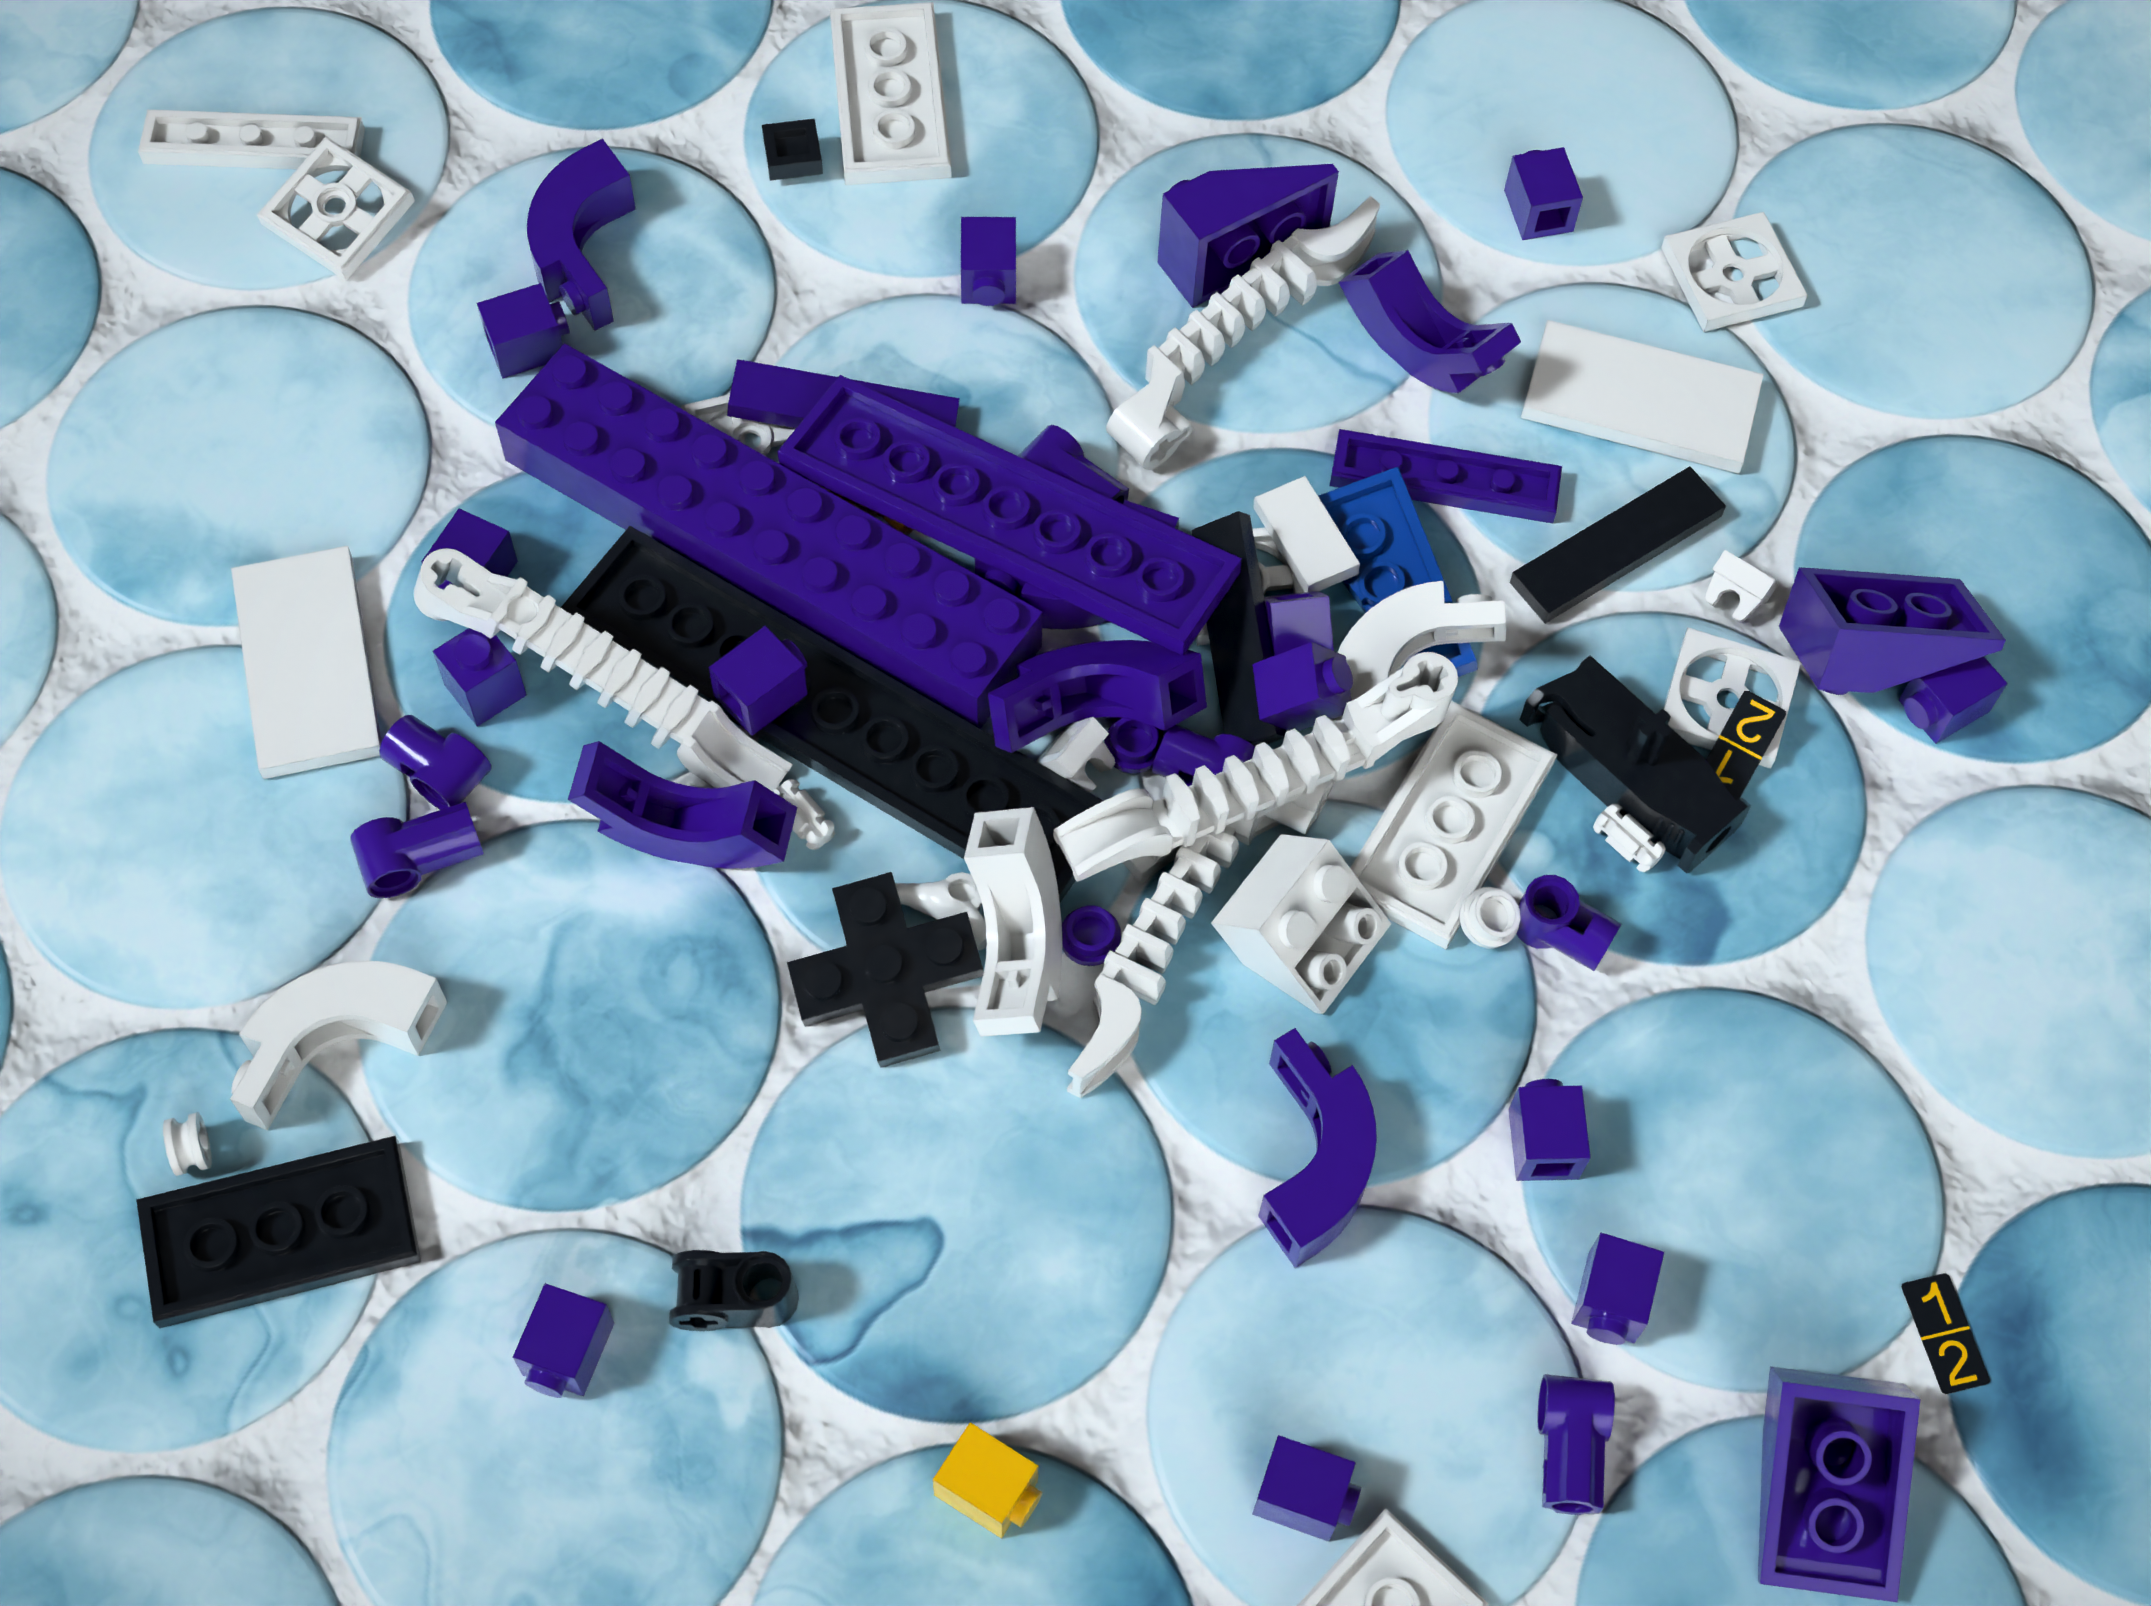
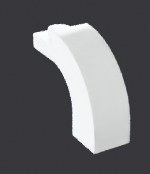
M1443 581L1412 586L1385 598L1357 621L1348 632L1337 652L1346 656V662L1352 672L1353 685L1350 689L1352 700L1357 699L1400 670L1409 658L1428 647L1451 643L1506 641L1505 600L1492 601V597L1489 595L1470 594L1459 597L1456 603H1445ZM1342 716L1332 719L1331 721L1333 723L1340 721L1342 719Z
M1034 807L975 813L964 860L981 898L986 925L987 947L985 968L973 1022L980 1037L1038 1033L1041 1031L1046 1002L1058 1000L1062 969L1061 909L1050 849Z
M351 961L314 970L286 984L259 1006L239 1033L251 1052L253 1059L252 1061H245L238 1069L232 1083V1096L230 1100L245 1122L268 1130L302 1069L315 1055L331 1045L352 1039H371L419 1056L447 1004L437 978L394 963Z

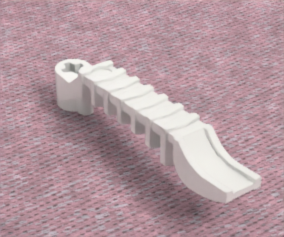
M1370 196L1347 218L1336 225L1323 229L1298 228L1283 243L1278 240L1272 244L1270 253L1263 259L1258 257L1253 260L1250 270L1242 277L1239 275L1233 277L1227 290L1221 295L1218 292L1210 297L1208 306L1201 312L1197 309L1189 315L1186 325L1180 330L1175 327L1169 331L1166 341L1157 348L1153 345L1148 349L1145 379L1149 384L1125 400L1113 412L1106 426L1107 433L1146 470L1155 469L1168 460L1179 444L1194 429L1193 425L1173 407L1181 401L1185 380L1191 385L1195 383L1204 371L1205 361L1210 366L1216 364L1224 353L1225 343L1230 348L1238 344L1244 334L1245 325L1251 331L1257 328L1264 319L1266 308L1276 317L1287 306L1290 295L1303 306L1310 301L1317 285H1334L1349 275L1367 252L1375 235V225L1380 203Z
M439 549L430 553L424 559L414 588L415 603L423 614L434 620H449L481 632L490 639L502 630L516 639L512 650L519 655L530 648L544 657L540 667L548 673L556 666H559L573 675L569 685L574 689L578 690L584 684H587L600 692L597 703L602 707L606 708L614 701L627 709L629 712L624 723L633 728L641 720H644L657 728L651 741V745L657 749H660L670 738L679 742L681 745L677 750V756L681 763L691 773L711 786L723 788L756 780L773 791L779 786L793 764L742 732L727 717L718 704L713 701L708 702L697 695L698 690L691 685L688 687L683 686L669 677L670 672L665 668L661 667L658 670L640 658L642 654L635 649L628 651L612 641L613 636L608 632L600 633L583 622L585 618L580 614L575 613L571 615L555 605L556 599L550 595L543 597L527 587L528 582L523 578L519 577L516 580L493 574L465 554L454 549ZM445 580L452 583L446 586L444 590L436 586L441 585Z
M1433 652L1416 654L1409 658L1403 668L1357 699L1347 702L1340 721L1333 723L1326 715L1320 716L1315 720L1312 733L1302 736L1295 728L1285 733L1282 746L1272 750L1265 742L1255 746L1252 759L1243 763L1235 755L1225 758L1222 772L1216 775L1205 765L1196 768L1193 782L1190 786H1187L1176 773L1166 776L1162 798L1154 802L1149 792L1145 789H1131L1117 794L1055 828L1053 837L1062 849L1077 882L1130 859L1142 856L1162 857L1171 853V849L1183 845L1185 848L1192 846L1195 839L1211 832L1215 835L1224 832L1225 826L1240 819H1244L1245 822L1255 818L1256 812L1272 805L1275 808L1285 805L1286 799L1303 792L1305 795L1313 793L1316 786L1331 779L1335 782L1344 779L1347 772L1361 766L1364 769L1374 766L1377 759L1401 741L1435 728L1444 720L1458 684L1457 670L1449 659Z
M1333 779L1316 786L1313 793L1305 795L1302 792L1286 799L1285 805L1275 808L1272 805L1258 811L1255 814V818L1245 822L1244 819L1233 822L1225 826L1224 832L1216 835L1213 832L1195 839L1194 845L1187 848L1180 846L1176 853L1174 866L1170 872L1166 873L1163 871L1159 878L1156 892L1151 899H1144L1139 917L1133 926L1127 924L1123 931L1120 945L1115 952L1110 950L1105 958L1103 971L1094 983L1097 995L1093 999V1005L1097 1011L1099 1026L1089 1043L1068 1070V1075L1072 1076L1073 1080L1067 1087V1092L1079 1098L1084 1097L1107 1080L1132 1053L1138 1042L1141 1021V1005L1138 998L1153 1005H1156L1166 986V981L1161 974L1165 972L1174 952L1169 943L1175 945L1182 935L1186 925L1183 915L1192 919L1196 914L1203 898L1201 890L1209 894L1213 891L1220 878V866L1227 869L1231 866L1238 853V841L1249 846L1255 836L1279 824H1284L1306 835L1327 801L1334 784ZM1142 965H1145V966H1147V967H1149V968H1151V969H1153V970H1155V971H1157V972H1159V973H1161V974H1158V973H1156V972H1154V971H1152V970H1150V969H1148V968H1146V967H1144V966H1142Z

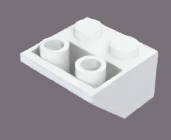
M1280 834L1211 924L1243 965L1314 1013L1324 1014L1390 927L1391 922L1329 839Z

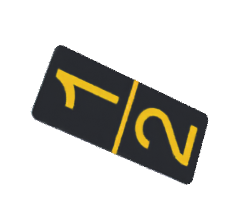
M1744 691L1706 759L1735 800H1738L1743 794L1786 716L1784 709L1750 691Z
M1943 1273L1903 1283L1901 1289L1941 1392L1943 1394H1950L1989 1384L1990 1378L1950 1276Z

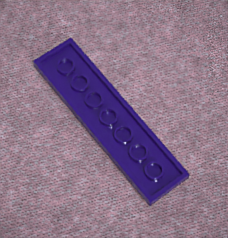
M842 375L838 376L777 451L779 464L800 476L1179 655L1186 653L1241 571L1242 558Z

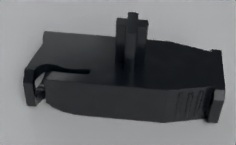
M1591 655L1584 659L1575 671L1536 688L1526 699L1519 720L1527 727L1543 722L1540 728L1542 737L1549 750L1557 754L1556 759L1607 807L1613 803L1618 804L1622 807L1619 811L1622 816L1630 814L1654 835L1651 841L1655 845L1659 841L1662 842L1666 848L1665 851L1680 859L1677 866L1685 873H1690L1741 826L1751 805L1743 798L1738 800L1733 798L1708 761L1668 725L1671 716L1667 711L1661 709L1655 714ZM1552 702L1544 706H1539L1542 703Z

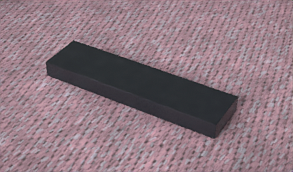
M1689 466L1513 571L1509 583L1546 624L1722 517L1726 505Z
M1237 511L1195 528L1191 532L1193 537L1242 558L1239 576L1206 624L1224 734L1240 737L1256 746L1263 742L1270 744L1284 739L1287 730L1259 720L1253 664L1270 658L1274 654L1250 515Z

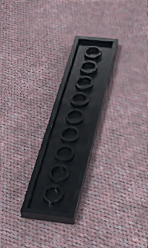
M632 526L626 529L560 607L571 615L575 613L580 614L585 618L583 622L600 633L608 632L613 636L612 641L628 651L635 649L642 654L640 657L642 660L658 670L661 667L665 668L670 672L669 677L683 686H693L698 690L697 695L708 702L713 701L718 704L727 717L742 728L744 727L714 697L709 667L766 626L780 641L784 639L792 641L803 654L807 662V668L804 669L807 695L754 735L963 859L975 813L1034 807L1050 849L1060 902L1075 883L1076 879L1073 876V871L1062 849L1053 837L1054 829L1074 816L1103 802L1102 799L1019 751L1010 753L995 746V739L990 734Z

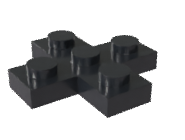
M892 872L832 888L847 946L787 962L804 1026H810L864 1010L880 1068L941 1051L925 993L982 977L984 973L967 912L907 928Z

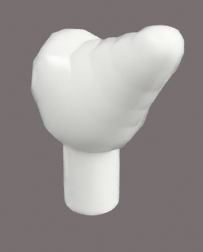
M955 873L944 880L936 882L895 883L901 904L921 911L936 920L967 912L977 949L982 950L987 947L985 918L979 912L982 902L971 874Z

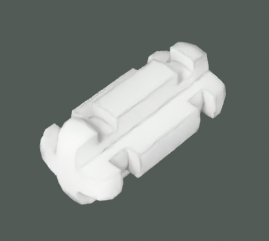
M786 780L782 785L776 787L773 792L798 807L792 829L800 839L805 838L808 841L806 846L809 849H819L834 837V823L831 820H825L823 817L825 815L824 811L806 790L798 788L800 783L797 780Z
M1611 804L1597 817L1593 826L1594 831L1597 834H1601L1604 831L1608 835L1605 839L1607 843L1629 862H1632L1634 859L1640 863L1637 866L1639 871L1647 872L1662 858L1666 850L1664 844L1659 841L1655 845L1651 841V838L1654 836L1630 814L1622 816L1619 813L1622 809L1620 805Z

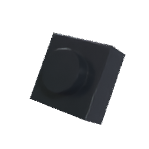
M815 118L762 125L770 181L823 174Z

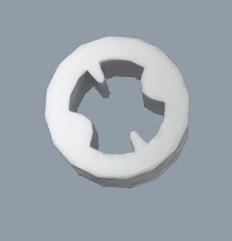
M200 1113L189 1114L188 1120L184 1123H178L175 1118L164 1120V1144L173 1173L176 1176L186 1174L187 1168L191 1165L198 1166L200 1170L211 1168L210 1142Z

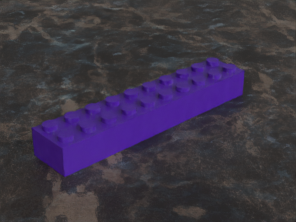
M565 343L495 421L504 458L508 463L626 530L629 526H632L979 729L984 726L991 716L988 693L1018 678L1016 664L1036 656L1042 647L1043 612Z

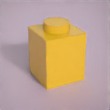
M970 1422L933 1478L934 1496L1002 1539L1012 1522L1022 1528L1036 1508L1043 1493L1035 1488L1038 1483L1039 1466Z

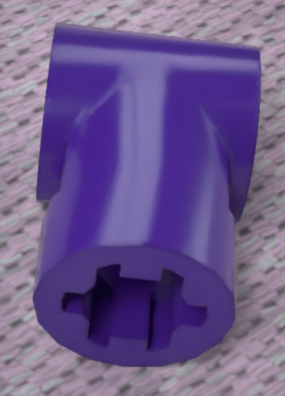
M405 715L391 726L384 736L379 750L380 758L401 773L409 776L410 782L419 794L439 810L462 803L492 769V765L487 757L466 738L455 733H450L445 738L413 715Z
M1176 724L1165 733L1157 751L1152 772L1165 778L1176 773L1187 786L1192 785L1196 768L1205 765L1216 775L1222 772L1225 758L1235 755L1242 763L1252 759L1255 746L1231 734H1220L1212 740Z
M1543 875L1535 878L1528 885L1518 904L1520 923L1516 934L1528 946L1536 949L1552 947L1590 970L1595 971L1622 924L1579 900V894L1575 887L1565 878L1557 875ZM1543 905L1549 907L1555 912L1558 919L1542 917L1534 906ZM1570 925H1573L1574 927L1583 931L1584 934L1582 935L1576 932L1575 930L1569 928Z

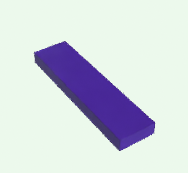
M737 359L728 401L727 416L797 428L838 377ZM853 380L953 427L956 426L960 398Z
M1339 429L1329 486L1340 488L1398 467L1411 500L1552 524L1554 522L1557 512L1562 466Z

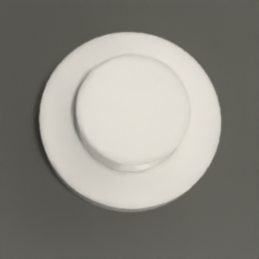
M1483 887L1473 891L1464 899L1460 908V924L1465 935L1470 941L1480 947L1488 949L1501 947L1510 942L1518 931L1520 923L1519 906L1510 894L1498 888Z

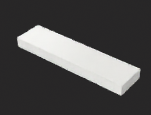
M147 109L138 153L143 164L297 169L325 136L360 158L365 127L362 117Z

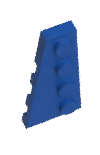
M1398 467L1318 495L1360 563L1359 574L1342 581V583L1365 613L1385 598L1401 590L1428 582L1443 581L1445 603H1453ZM1470 643L1440 644L1416 653L1433 652L1446 657L1455 666L1458 677L1478 670L1477 660Z

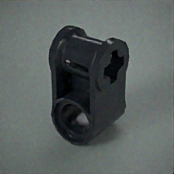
M691 1250L680 1252L673 1256L672 1270L678 1273L676 1307L671 1309L669 1313V1324L673 1327L689 1331H713L722 1328L738 1327L771 1328L780 1326L788 1321L797 1309L799 1296L791 1270L785 1260L775 1253L766 1251L720 1253L710 1250ZM770 1278L782 1283L777 1295L769 1300L758 1301L750 1297L751 1290L761 1280Z

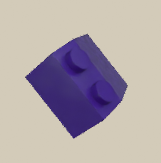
M1333 164L1208 171L1192 180H1183L1176 183L1169 191L1163 193L1157 263L1192 308L1210 300V297L1216 292L1222 294L1229 288L1233 277L1236 275L1242 277L1248 272L1252 261L1258 257L1263 259L1268 255L1272 244L1280 240L1283 243L1298 228L1323 229L1330 227L1339 171Z
M1799 567L1779 624L1781 632L1817 689L1835 695H1843L1848 692L1875 693L2001 651L2006 641L1961 579Z
M1770 1366L1762 1438L1758 1557L1759 1584L1898 1603L1921 1401L1904 1383Z

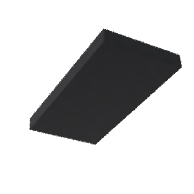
M396 1136L136 1199L153 1322L158 1328L421 1262L401 1148Z

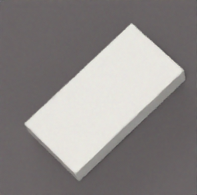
M1306 476L1254 497L1253 508L1304 592L1321 591L1359 574V561Z

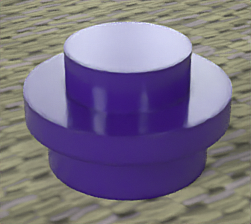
M1121 718L1108 729L1107 732L1109 734L1104 739L1105 745L1115 759L1114 767L1122 772L1131 774L1143 773L1152 769L1157 751L1163 739L1160 730L1128 718Z
M1093 905L1080 907L1068 914L1062 922V950L1069 959L1077 964L1084 966L1104 964L1110 950L1115 952L1121 943V929L1118 921L1110 912L1101 907Z

